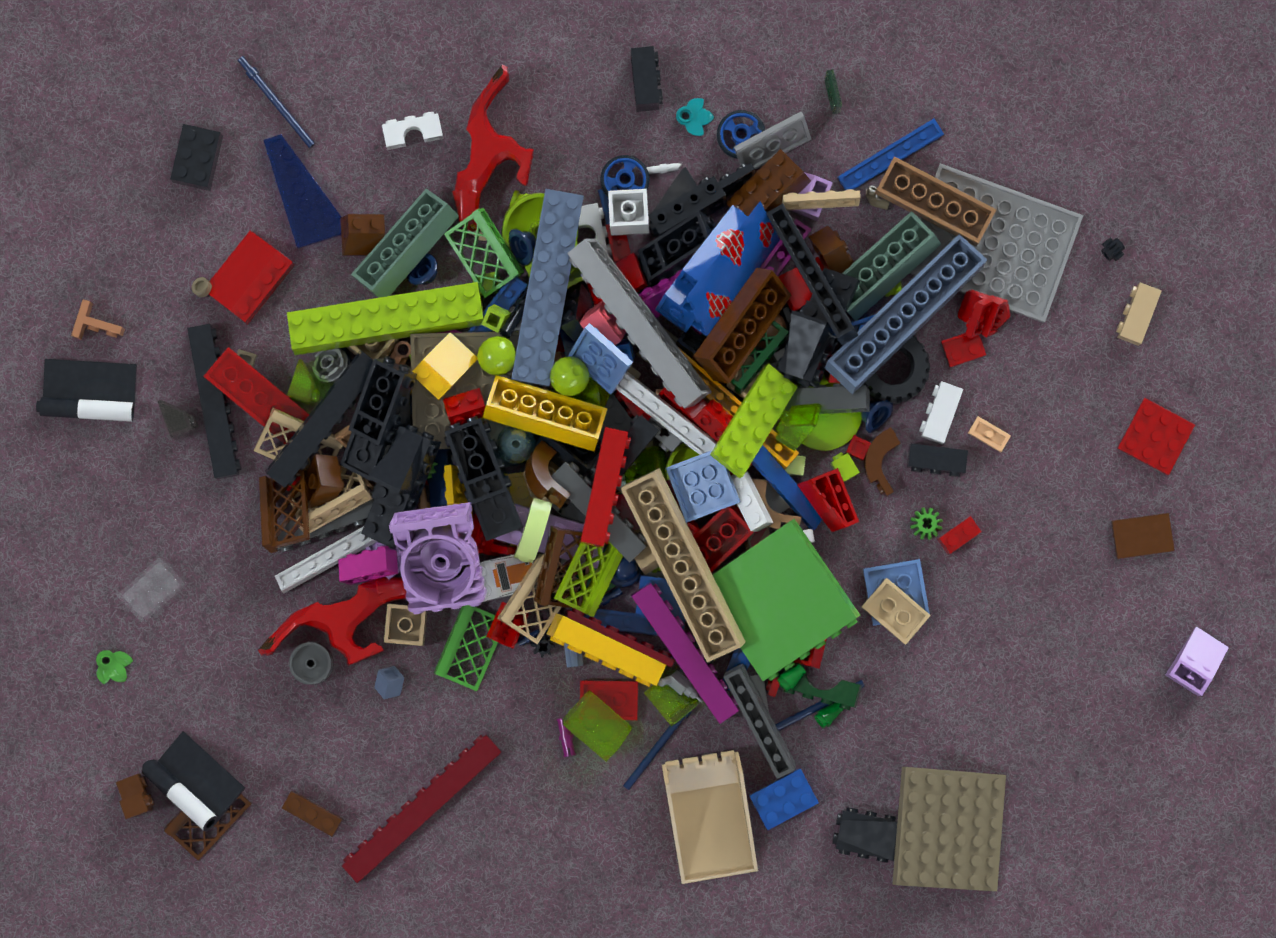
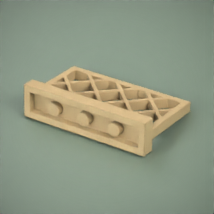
M272 408L254 451L274 460L276 455H278L277 451L283 449L285 445L276 448L272 438L283 434L287 443L288 440L285 433L296 432L304 421L276 408ZM272 422L280 425L282 431L271 435L269 427ZM332 433L327 440L323 439L320 442L323 444L320 449L327 446L334 449L331 456H337L339 449L343 446L335 440V435ZM271 439L274 449L268 451L260 449L263 441ZM309 458L307 459V460L309 461V462H308L309 464L306 465V467L304 468V470H307L306 468H308V466H309L310 463H311L310 460H309Z
M341 466V480L343 478L348 479L347 486L343 488V494L336 499L327 502L319 508L318 506L308 508L310 510L308 513L309 533L373 499L362 476L354 472L351 476L345 475L347 469ZM354 481L360 482L361 485L351 489ZM298 492L292 501L296 503L295 498L301 496V493ZM299 509L295 514L297 521L301 517V509Z
M538 554L497 618L535 644L539 643L552 623L555 614L561 609L559 606L552 605L538 608L537 602L534 601V586L539 579L543 554ZM556 574L557 584L560 582V578L565 576L564 574ZM575 576L572 578L573 581L578 579ZM533 597L535 608L525 610L524 601ZM549 608L550 617L548 620L541 621L539 610ZM536 611L538 622L527 624L525 613ZM523 614L524 625L516 626L511 621L515 615ZM538 624L540 632L534 638L529 634L528 626Z

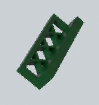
M773 321L771 325L779 330V333L776 336L767 337L766 331L765 337L760 339V341H765L766 348L763 351H755L754 348L753 352L750 353L754 357V363L741 366L739 370L742 371V377L738 382L734 379L731 380L730 383L735 386L734 391L738 394H742L788 338L789 331L776 321Z

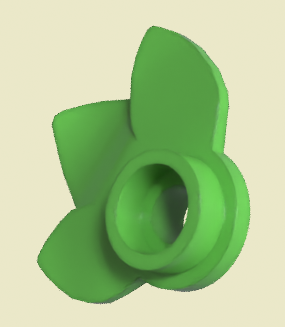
M103 650L99 652L96 657L98 665L97 678L103 684H106L110 678L116 682H125L127 674L124 667L133 662L132 658L122 651L112 653L109 650ZM104 657H108L110 661L108 663H103L102 659Z

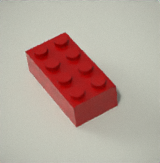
M735 504L720 510L693 537L712 573L754 532L750 531L739 507Z

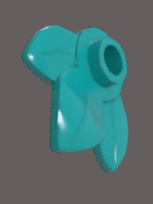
M701 98L691 99L687 106L679 108L676 113L678 123L685 125L688 133L695 136L704 135L703 126L714 119L711 112L703 109L704 99ZM687 113L689 118L683 119L682 114Z

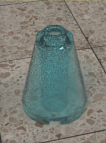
M511 426L504 428L500 432L496 442L499 455L510 463L526 461L535 448V440L531 432ZM517 440L520 446L514 448L512 446L513 441Z

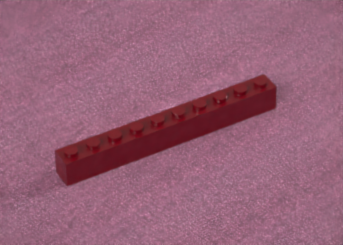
M488 735L477 737L473 741L474 746L470 750L465 748L458 755L460 759L457 762L451 761L445 766L446 772L441 776L439 774L434 776L429 781L431 785L427 789L422 787L415 794L417 798L413 802L408 800L400 807L403 811L398 815L395 813L386 820L388 824L384 828L379 826L372 833L374 837L370 841L365 839L357 846L359 851L355 854L351 852L343 859L345 863L342 867L356 883L360 882L502 753Z

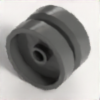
M307 642L300 644L293 650L289 658L291 674L297 681L303 684L316 685L324 682L330 677L334 667L332 653L327 647L319 643ZM309 660H313V661H314V666H313V667H309V666H308L309 663H307V662H308Z

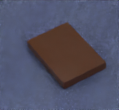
M1169 513L1111 521L1117 559L1175 551Z

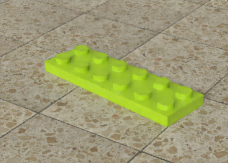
M770 364L764 366L710 453L714 459L738 478L744 476L798 388L789 379L784 378V375Z

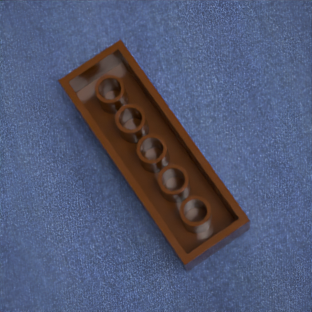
M756 268L694 354V358L713 381L727 384L731 382L791 297L790 292L773 270Z

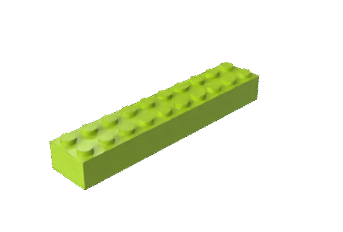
M478 282L287 312L292 351L294 355L406 338L410 337V334H430L481 326L484 315Z

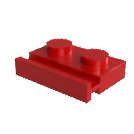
M964 333L941 341L950 368L986 356L979 335L969 338Z

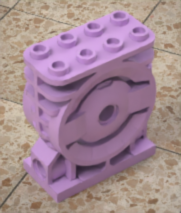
M471 502L394 513L389 529L390 533H393L395 545L403 550L400 571L404 582L403 586L407 592L405 596L409 602V612L421 614L428 610L438 612L443 610V608L450 607L451 609H459L465 605L475 607L481 605V602L485 600L487 590L484 587L485 580L482 576L483 570L482 566H480L479 551L476 542L471 536L474 529ZM431 539L423 546L421 552L410 553L411 550H418L425 540ZM442 557L446 562H439L437 558ZM463 565H469L465 567L464 571L457 578L450 580L458 575Z

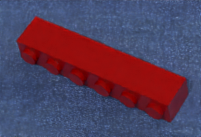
M608 427L604 429L580 541L582 544L603 548L604 543L608 544L609 542L608 524H613L614 513H611L612 506L617 505L619 495L615 494L616 487L621 486L623 477L619 475L620 468L625 467L627 458L623 456L624 449H629L631 440L630 437H627L628 432Z

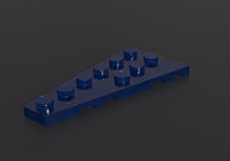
M282 134L264 139L263 141L297 249L341 236V215Z

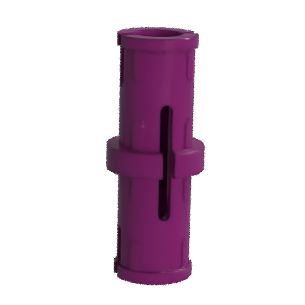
M569 717L564 718L565 726H563L562 718L557 719L560 731L559 740L562 741L564 757L569 756L568 748L570 749L571 756L576 755L572 739L574 734H571Z

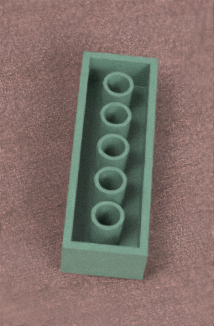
M426 188L351 275L376 297L390 296L459 215L446 202Z
M912 211L842 273L857 278L860 281L847 311L855 321L941 245L936 235Z

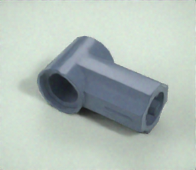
M565 643L566 666H583L582 653L579 654L568 649V644Z

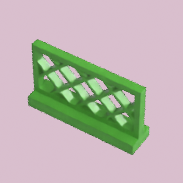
M484 208L475 210L466 219L444 233L473 281L478 282L479 290L484 298H487L514 278L525 273ZM472 219L477 224L476 232L467 230L468 222ZM455 231L463 232L461 243L455 242L451 234ZM466 233L475 235L474 245L464 244ZM479 236L486 238V248L477 246ZM464 246L473 248L471 259L465 258L463 255ZM476 249L486 251L484 262L475 260ZM489 252L497 255V264L487 262ZM474 262L483 264L481 275L475 274L473 271ZM487 265L496 267L494 278L485 276ZM499 268L506 269L509 277L505 280L498 279ZM484 278L493 280L492 289L488 292L483 287Z
M470 605L462 606L434 674L477 691L498 642L492 640L491 648L483 650L480 640L486 638L487 635L479 638L475 627L485 624L489 631L490 628L487 622L494 620L495 615ZM474 611L481 613L483 622L473 625L471 617ZM473 629L476 639L466 643L463 635L465 631ZM477 641L481 652L471 655L467 645ZM465 646L469 657L458 661L456 656L457 649ZM483 654L485 663L483 666L476 668L472 658ZM470 659L474 669L463 673L460 663ZM457 664L461 675L456 677L447 675L449 668ZM472 672L476 673L478 679L475 686L467 683L465 675Z

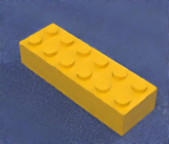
M496 375L483 418L595 451L607 408Z
M557 613L546 633L551 636V641L562 646L566 643L568 644V649L579 654L583 651L585 652V657L595 662L602 660L601 665L614 671L616 668H619L618 673L631 679L636 676L635 681L648 687L651 684L657 686L666 667V664Z

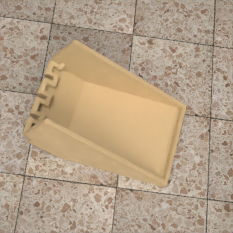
M734 750L720 752L721 758H718L717 753L702 755V761H698V756L682 759V765H679V760L667 761L662 765L682 884L758 871L743 770L739 753L734 752Z

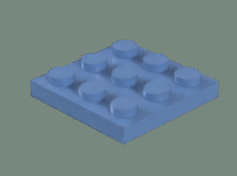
M590 323L583 329L568 357L573 356L582 360L588 367L590 377L609 394L616 390L633 363L626 354L621 352L612 341L603 336Z
M712 450L666 468L686 523L740 503L729 470L710 455Z
M920 559L863 569L867 598L873 594L885 578H888L929 613ZM871 616L872 626L881 625Z

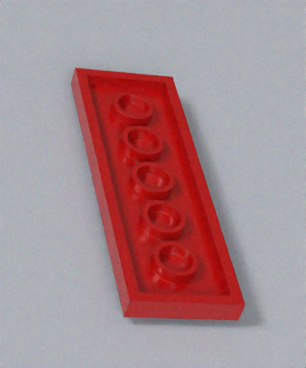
M229 347L203 376L263 427H265L272 408H276L302 421H305L309 416L305 410ZM272 422L269 427V431L272 434L282 431L280 425ZM295 431L285 433L288 441ZM283 434L277 436L281 442L287 444Z

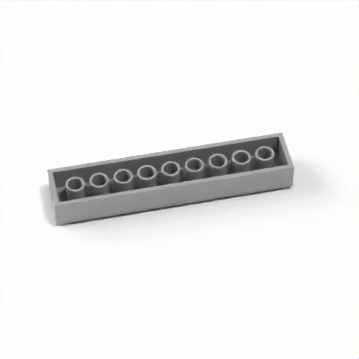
M584 239L567 253L570 256L569 261L575 268H579L582 272L581 277L586 283H590L594 288L592 291L596 297L604 301L605 309L610 314L613 313L617 319V325L622 330L625 329L628 333L629 341L633 345L636 344L638 346L641 357L650 362L652 371L655 375L662 378L664 387L675 395L674 400L680 407L688 408L695 406L712 392L597 239Z

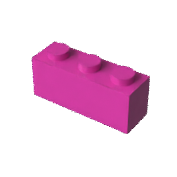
M379 546L377 550L373 551L364 550L358 555L348 554L346 558L338 559L339 582L349 585L398 574L397 551L389 549L388 546Z

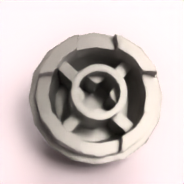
M339 348L319 351L314 356L316 360L312 370L320 381L334 384L349 365L346 353Z

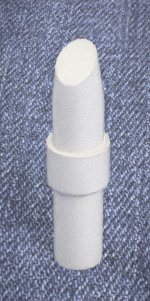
M660 164L659 166L646 168L649 174H663L680 170L682 164Z

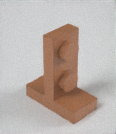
M82 300L72 331V337L82 340L86 326H88V330L97 333L99 329L106 331V335L117 338V335L123 336L125 331L123 327L89 317L93 303Z

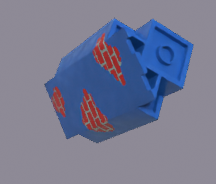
M761 201L749 216H746L742 210L732 205L685 265L657 305L655 310L685 333L693 326L707 337L754 270L761 267L780 241Z

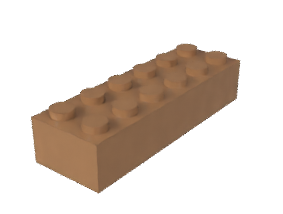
M895 156L875 192L876 195L909 212L912 211L916 216L955 236L960 234L976 247L996 212L995 208Z

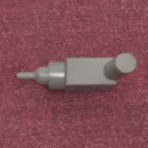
M678 670L670 676L661 678L658 682L659 686L669 685L680 695L685 694L688 698H696L701 703L703 702L698 697L696 689L691 685L692 683Z

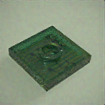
M834 69L827 70L824 82L831 111L834 115L840 113L842 102Z

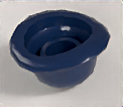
M513 229L509 232L508 238L511 252L519 264L523 266L528 265L534 255L536 238L528 231L521 232Z
M427 253L407 275L408 281L414 285H428L432 283L437 276L436 259Z
M872 400L870 401V412H861V419L864 421L868 433L877 431L891 416L893 404L890 401Z
M623 556L611 583L619 587H626L635 583L642 573L636 560L633 559L629 563Z

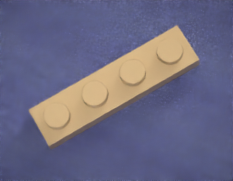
M848 189L842 192L830 190L825 193L807 192L806 194L788 193L783 195L782 204H784L787 210L859 206L860 190Z

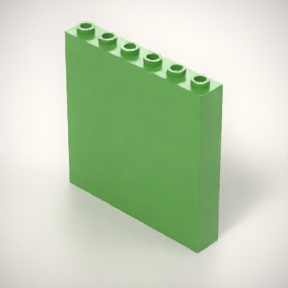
M795 519L789 521L713 574L746 641L740 648L762 681L767 678L770 681L780 675L778 673L779 670L782 668L788 670L795 665L794 660L797 658L804 659L811 654L809 652L810 649L813 647L819 649L826 644L825 639L830 636L834 639L842 633L841 628L844 626L850 628L858 622L856 618L860 616Z

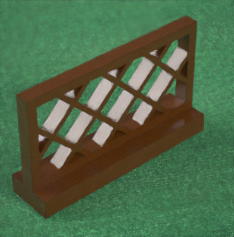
M304 469L302 471L298 470L295 474L297 477L300 476L301 480L296 487L292 484L290 485L294 490L288 498L283 495L289 487L288 484L285 488L282 486L277 491L275 489V483L277 482L267 476L259 477L262 546L270 553L278 552L280 547L310 539L306 470ZM300 492L302 497L296 504L292 499ZM280 497L286 499L280 508L276 507L277 501ZM289 503H292L295 507L289 514L285 513L286 507ZM301 509L302 516L297 521L293 516ZM281 514L285 515V520L281 525H278L277 519ZM290 520L294 521L296 524L290 531L284 529ZM300 526L303 527L304 535L294 536ZM281 532H286V537L282 541H278V536Z
M550 526L534 601L538 604L572 608L558 600L552 601L550 598L551 593L558 590L562 582L560 581L557 584L555 581L556 574L562 571L565 575L566 571L564 568L570 565L573 559L569 549L576 544L578 547L580 545L581 531ZM565 534L571 535L574 539L567 546L563 542ZM594 550L590 551L591 557H593ZM566 552L570 559L561 565L559 558ZM589 566L582 568L583 576L589 574ZM578 571L574 572L571 578L576 576ZM580 583L573 586L575 593L581 591ZM570 591L565 594L563 593L562 598L565 599L570 596ZM583 595L576 600L579 607L582 604Z
M240 794L237 799H241L245 805L241 809L232 810V805L230 806V810L225 812L230 813V821L227 824H219V821L215 824L214 827H217V835L214 838H206L205 831H203V838L192 839L191 828L200 827L198 825H191V819L182 810L165 826L164 832L175 839L199 861L252 803ZM237 812V814L232 818V813ZM189 828L190 839H181L176 833L180 829ZM203 841L204 849L197 854L192 849V842Z

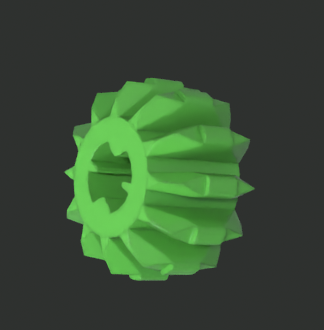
M921 508L922 515L916 511L914 514L917 518L912 517L910 519L912 522H916L910 528L918 529L913 534L916 536L921 532V540L924 539L925 534L928 540L932 539L931 533L937 537L939 534L935 529L942 530L943 528L937 525V523L943 522L942 519L936 520L939 512L931 515L933 508H929L927 514L926 509ZM923 519H925V521H927L928 519L930 520V529H928V527L924 528L922 526L924 524V522L922 521Z

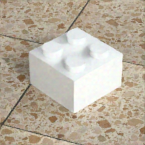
M647 189L608 191L611 235L649 233Z

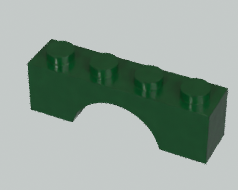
M806 671L795 687L786 693L794 695L795 691L803 693L802 697L813 700L814 697L821 698L820 702L832 705V702L840 704L839 708L850 710L851 707L856 708L862 686L841 680L831 689L819 690L809 682Z

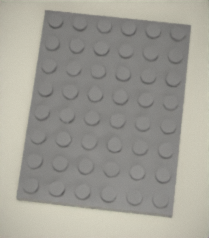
M940 163L935 178L996 209L977 247L972 245L987 259V262L983 269L959 292L965 294L966 291L972 289L990 296L994 295L1005 300L1007 299L1010 311L1045 323L1083 215ZM920 218L936 235L941 245L909 274L916 276L957 236Z

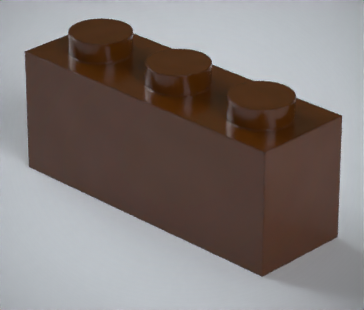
M295 791L290 792L282 806V809L332 837L336 834L343 821V818Z

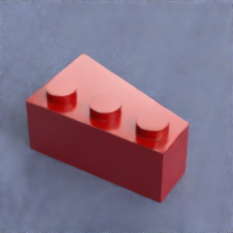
M838 468L797 484L831 532L859 522Z

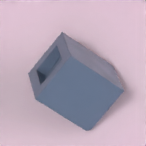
M395 666L380 669L377 673L375 689L383 699L399 696L404 676Z

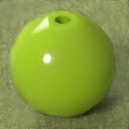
M490 337L478 349V362L482 370L489 375H505L514 367L516 349L513 343L505 337Z
M573 356L560 358L554 363L550 372L551 385L558 393L565 396L578 395L584 391L590 377L586 364Z

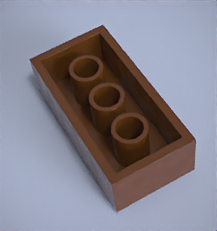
M780 149L726 204L730 208L733 205L742 210L746 216H749L761 201L767 213L782 204L783 195L788 193L799 194L811 180Z

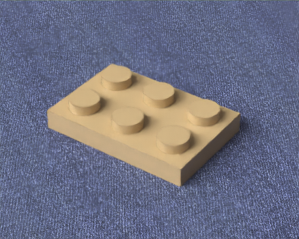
M885 578L861 606L905 645L931 616L888 578Z

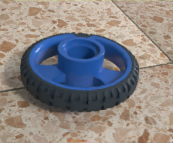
M736 110L730 112L718 125V144L725 154L738 159L735 149H730L726 145L723 131L728 130L732 132V140L738 145L750 139L751 135H757L765 131V126L762 120L750 111ZM745 117L754 123L750 127L743 123L735 125L733 119ZM744 131L747 136L744 139H740L736 136V133Z
M620 155L609 160L603 167L600 176L601 187L607 197L608 191H611L615 186L620 190H648L650 182L649 172L644 163L638 158L628 155ZM623 162L624 169L619 170L615 178L607 176L609 170L614 165ZM635 167H638L642 173V187L634 184L635 176L632 170ZM628 176L630 182L623 184L620 182V177Z

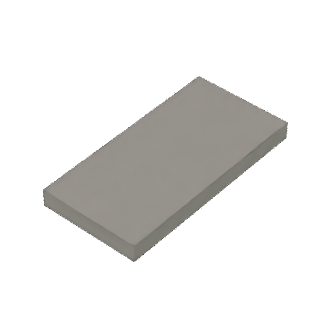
M799 112L734 146L740 165L751 163L757 169L771 159L780 149L787 153L810 141L811 136L802 112Z

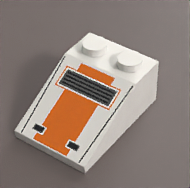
M514 555L480 562L483 570L482 576L485 580L484 587L487 590L485 600L482 602L511 596L533 563L522 562L514 558Z

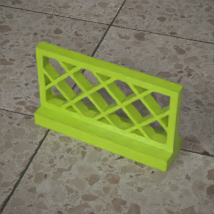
M608 542L609 545L604 553L601 547L580 543L554 599L594 617L623 555L610 542ZM597 548L598 556L592 558L590 551ZM586 553L587 561L581 564L580 558ZM600 561L597 570L594 571L593 563ZM589 566L590 573L583 576L582 568ZM578 571L579 579L572 581L573 573ZM591 578V582L586 588L584 581ZM580 583L581 591L575 593L573 586ZM569 589L570 596L563 599L564 591ZM583 595L582 604L579 607L577 606L576 598Z

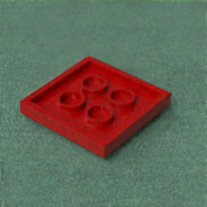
M1143 398L1117 449L1168 476L1195 424Z

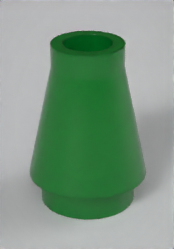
M798 664L779 675L780 678L777 681L787 692L795 687L806 671Z
M834 703L817 711L814 718L822 728L829 727L843 711V708H839V703Z

